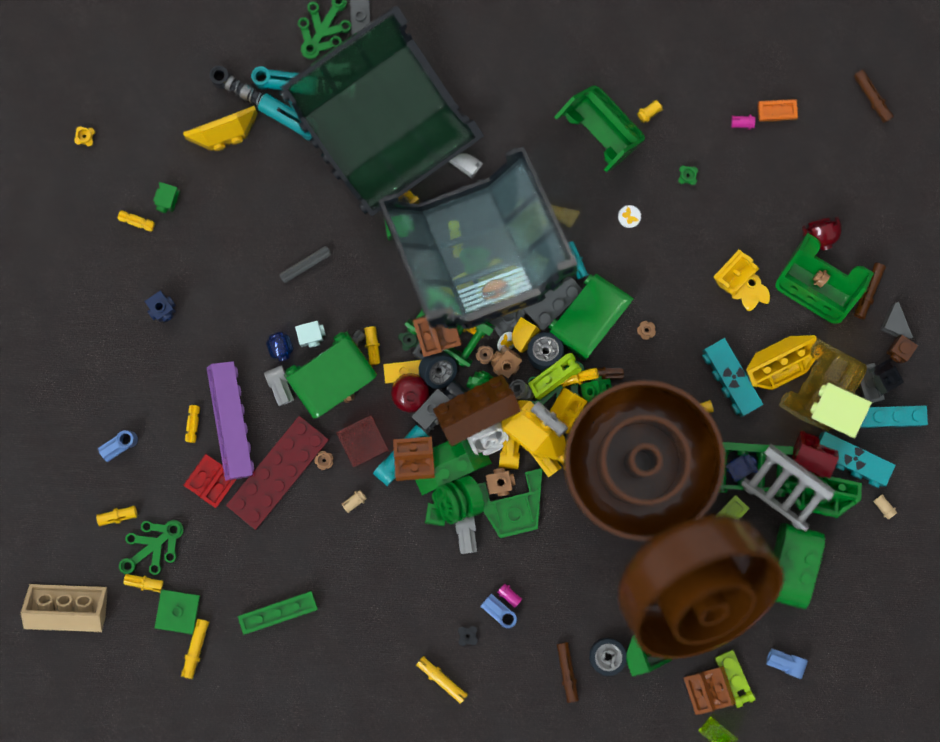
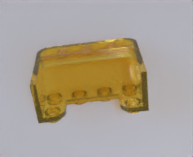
M817 338L811 347V357L818 361L812 367L811 373L803 383L800 392L789 391L784 394L779 406L809 424L822 430L830 431L833 429L832 427L812 419L813 414L810 413L814 402L819 403L821 396L818 394L822 385L827 386L828 382L854 393L866 374L867 366Z

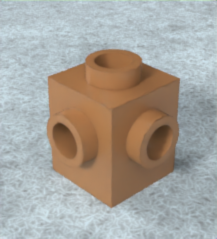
M505 344L491 358V364L494 368L493 372L498 376L504 375L508 379L518 371L519 364L522 361L520 355Z
M505 468L494 469V473L486 475L489 495L498 493V496L509 495V491L513 490L512 486L516 485L514 474H510L509 470L505 471ZM498 479H503L505 484L500 485Z

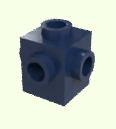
M162 291L157 292L144 301L149 308L147 312L153 320L157 319L159 322H167L174 317L173 314L176 312L174 306L176 304L170 296L166 297Z

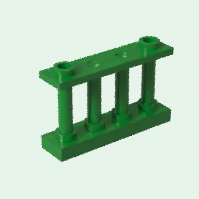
M438 288L427 289L425 294L428 295L426 305L429 311L435 303L439 302L445 308L451 307L453 313L460 315L452 297ZM423 310L420 311L416 318L424 316ZM409 319L405 326L408 327L407 330L410 333L417 335L413 321ZM490 322L476 326V333L462 353L453 347L443 351L454 357L457 364L469 367L473 360L468 357L483 335L487 334L490 336L496 326ZM457 326L460 335L464 329L463 326Z
M723 442L725 469L719 493H727L728 490L745 491L741 483L746 478L747 456H749V453H756L759 470L766 461L767 455L764 452L770 445ZM773 445L784 454L793 455V447ZM730 451L737 452V455H739L737 486L726 485L727 455L730 454ZM778 463L776 480L783 472V467ZM764 476L757 486L767 492L770 488L764 487ZM782 485L774 496L785 497V494H788V492Z

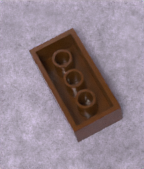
M503 375L493 377L482 385L475 386L464 394L457 395L455 398L439 404L433 408V412L450 445L453 446L521 412V409Z

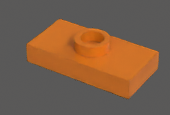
M797 99L759 101V121L797 120Z

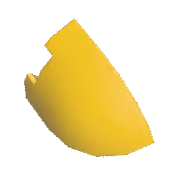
M520 317L514 327L512 342L515 348L523 353L528 349L530 340L539 334L541 330Z

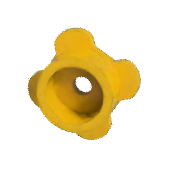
M79 126L76 129L75 143L77 145L86 144L91 146L93 144L92 138L95 134L94 129Z

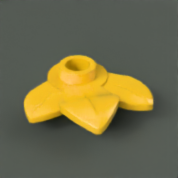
M756 274L749 279L754 280V286H750L747 282L732 296V299H741L747 311L753 310L758 302L768 304L770 301L768 288L761 284V280Z

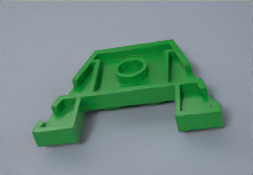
M542 468L525 472L529 489L528 493L490 501L486 482L478 484L484 501L483 512L500 538L538 529Z

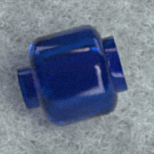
M283 331L268 336L269 339L266 341V346L270 357L273 359L278 358L279 361L290 358L289 354L294 350L290 336L283 334Z

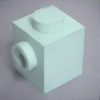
M318 321L295 326L301 347L308 345L309 348L317 347L320 345V342L324 341L323 336H326L323 324L319 325Z

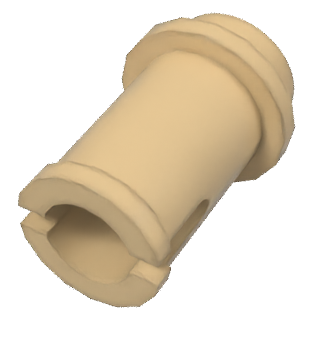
M361 490L354 491V495L341 503L348 513L361 503H365L367 498Z
M883 494L873 501L884 514V518L886 517L889 520L897 514L896 507L893 508Z

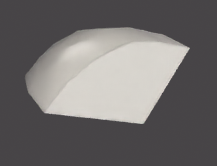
M460 153L449 161L471 178L475 176L483 165L481 161L467 153Z

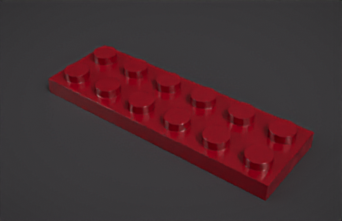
M298 416L254 470L253 475L245 481L226 506L257 530L328 443L329 439L302 417Z

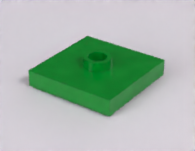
M162 589L155 628L193 634L200 595Z

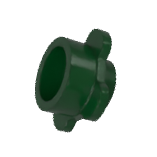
M410 332L400 333L398 336L403 344L402 349L404 351L417 347L419 344L416 335Z

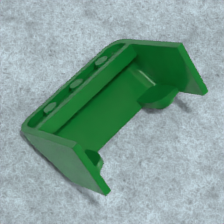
M595 85L572 96L555 115L556 119L565 115L566 119L572 124L582 123L606 148L604 158L608 166L604 169L605 172L621 163L645 140L641 130L601 88Z

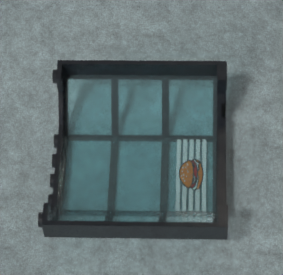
M524 146L509 150L506 153V163L489 178L479 179L468 186H460L455 191L444 192L433 199H425L420 204L399 202L397 193L386 195L378 200L383 217L430 328H436L437 325H443L447 329H455L457 326H463V329H471L543 301L546 298L545 294L549 290L555 291L564 283L563 279L566 276H573L578 272V263Z

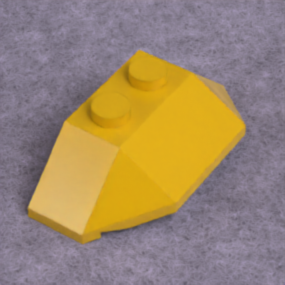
M255 106L187 130L183 134L190 142L211 151H220L225 148V145L231 143L233 145L239 144L244 138H247L258 113Z
M815 335L789 336L755 353L746 369L752 386L774 390L807 373L815 362L816 357L821 354L817 337Z
M517 400L521 412L501 421L502 430L532 455L551 458L557 461L564 454L566 442L564 435L559 436L548 425L545 426L537 415L531 412L532 407L535 405L531 401Z

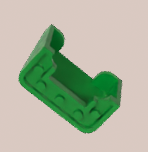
M590 274L584 282L586 284L584 289L559 320L555 318L549 326L551 329L549 333L554 334L567 349L584 362L634 300L629 294L598 274L594 276Z
M347 331L337 334L333 338V346L302 367L293 365L284 374V377L314 419L332 409L377 376V373Z

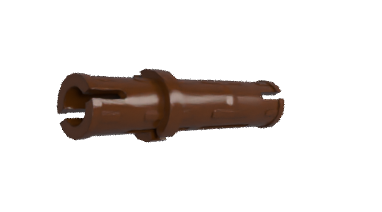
M862 69L853 75L872 104V109L876 110L883 123L892 119L894 115L887 107L886 100L882 99L865 70Z
M874 263L872 269L874 274L867 290L859 299L860 301L853 314L859 319L866 318V314L870 305L874 302L873 297L886 269L885 265Z
M569 642L556 644L563 677L562 685L565 688L567 703L579 701L576 688L577 679L574 677Z

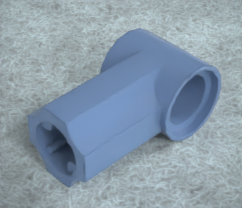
M123 430L98 448L99 453L106 462H109L127 449L134 447L138 442V437L133 431ZM126 434H129L131 437L129 444H125L123 441Z
M493 594L480 606L505 628H511L517 622L515 613ZM507 613L511 614L514 618L511 625L504 624L502 620L503 616Z
M772 648L768 653L766 661L767 665L785 671L786 674L802 679L808 663L805 659L794 655L790 656Z

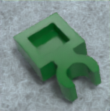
M433 491L431 499L434 503H428L425 523L443 527L445 519L439 511L435 491Z

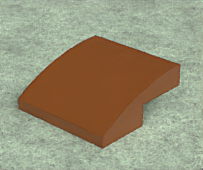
M451 307L445 308L447 314H453ZM425 315L413 320L424 357L441 353L445 349L462 344L457 327L455 329H447L443 325H437L436 328H430Z
M432 437L393 440L396 481L435 478Z
M724 666L684 677L696 715L736 704Z

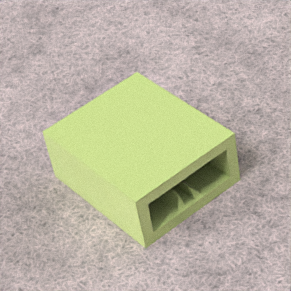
M828 382L827 386L823 384L818 394L821 396L819 403L814 402L810 413L813 414L811 418L855 438L872 402Z

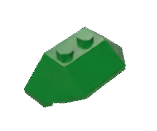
M467 439L453 446L447 441L433 448L435 478L416 479L415 481L423 496L436 490L437 486L453 482L492 464L489 456L477 452L478 455L474 454Z
M795 475L789 476L783 483L789 495L799 484V478ZM816 476L834 489L835 493L830 500L822 499L812 513L838 518L861 501L862 483L835 477L821 478ZM810 486L803 490L794 502L799 510L805 509L815 496V490Z

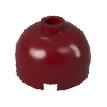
M829 217L808 223V228L805 225L802 226L803 235L805 237L809 233L820 241L821 250L830 249L833 247L832 244L836 243L841 236L840 218L834 217L835 221H830Z
M413 373L403 374L392 385V401L397 408L404 412H416L428 400L429 387L419 375Z

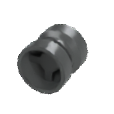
M514 380L509 386L517 400L531 401L534 397L530 386L523 380Z

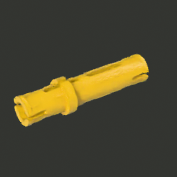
M197 619L188 653L184 657L186 660L181 674L182 677L189 679L194 677L197 663L200 662V651L209 621Z
M425 656L416 664L417 667L429 676V680H434L459 704L467 697V693L444 675L439 667H435L428 661Z

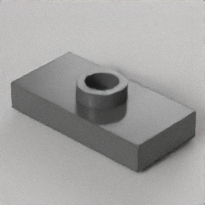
M350 0L352 35L370 23L369 0ZM371 29L362 36H371Z
M437 389L416 411L412 418L427 431L437 420L433 408L450 399Z

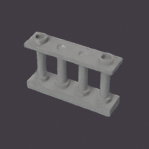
M770 444L764 452L767 455V460L751 481L747 478L741 483L744 486L743 489L751 495H757L792 521L791 524L795 528L806 531L810 525L806 522V519L822 499L830 500L835 490ZM778 463L783 467V472L766 493L757 485L771 466ZM795 475L799 478V484L786 501L781 504L773 497L787 478ZM810 486L815 490V496L798 516L790 510V507L803 490Z

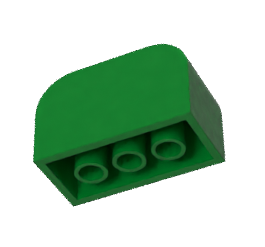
M780 523L773 554L782 567L784 579L781 592L775 602L800 609L807 608L812 597L824 550V533L810 529L804 531L803 529L795 528L791 524Z

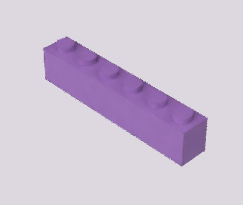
M234 361L211 364L207 367V374L225 481L247 478L253 475L254 464L252 460L250 461L249 453L251 452V446L246 438L248 428L243 420L245 411L243 404L240 402L241 387L237 384L238 369L234 366Z

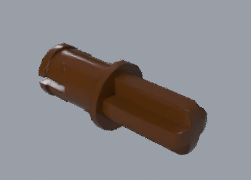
M605 366L597 368L599 376H602V380H622L624 378V370L622 368H605Z

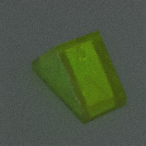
M710 717L699 730L710 742H736L738 740L713 717Z

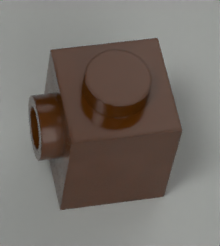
M904 335L896 337L886 353L890 355L893 361L902 364L909 360L918 345Z

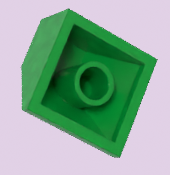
M634 636L632 637L626 654L627 664L632 676L648 673L672 661V659L658 658L647 654L639 647Z

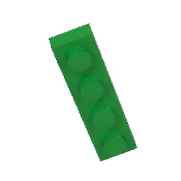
M311 591L240 615L238 620L243 635L318 610Z

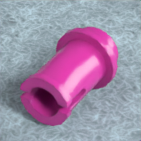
M732 115L731 128H748V130H751V128H755V117H751V115Z
M504 583L497 591L499 597L502 596L515 608L522 598L509 588L510 585L507 586Z

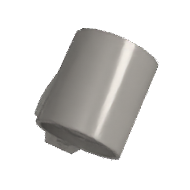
M282 365L264 372L278 406L294 401L287 380L284 377L285 370Z
M474 516L470 518L465 517L464 520L455 523L461 554L477 552Z

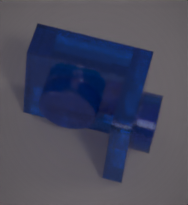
M743 454L725 465L734 482H738L749 474L758 471L756 460L752 455L749 456L748 454Z

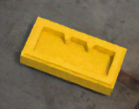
M421 360L383 364L385 383H394L403 374L413 373L419 375Z

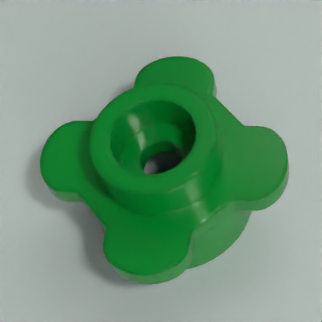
M681 166L679 169L681 172L678 178L679 183L695 185L697 183L696 175L698 169L696 167Z

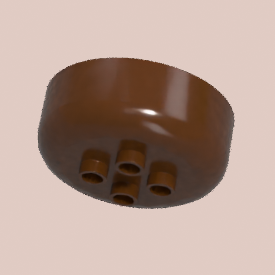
M633 381L604 391L580 412L573 422L565 442L563 468L565 481L573 501L593 524L621 538L652 540L675 525L694 518L703 517L709 510L719 493L723 481L725 454L722 438L714 420L694 397L666 383Z
M728 515L703 516L667 529L649 541L635 554L626 566L620 579L618 602L623 617L639 647L644 652L664 659L686 658L716 649L737 638L755 625L769 611L778 598L783 585V570L765 539L753 525L745 520Z

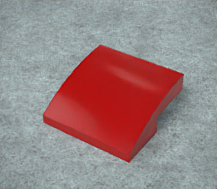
M205 453L183 486L217 508L236 479L225 481L223 465Z

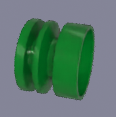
M469 475L456 479L454 483L448 482L445 485L437 486L435 490L439 511L450 525L464 520L465 517L470 518L481 514L484 510L481 490L477 482Z

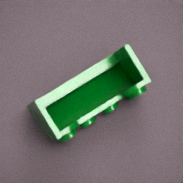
M807 233L779 275L775 284L779 292L830 323H841L867 290L874 272L863 266H856L846 275L815 256L821 247L820 241ZM819 270L822 272L826 270L827 274L830 275L829 280L821 288L817 285L814 286L813 283L815 281L813 277Z

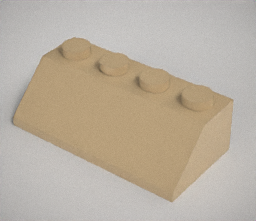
M29 584L21 610L24 629L102 632L106 618L107 587Z

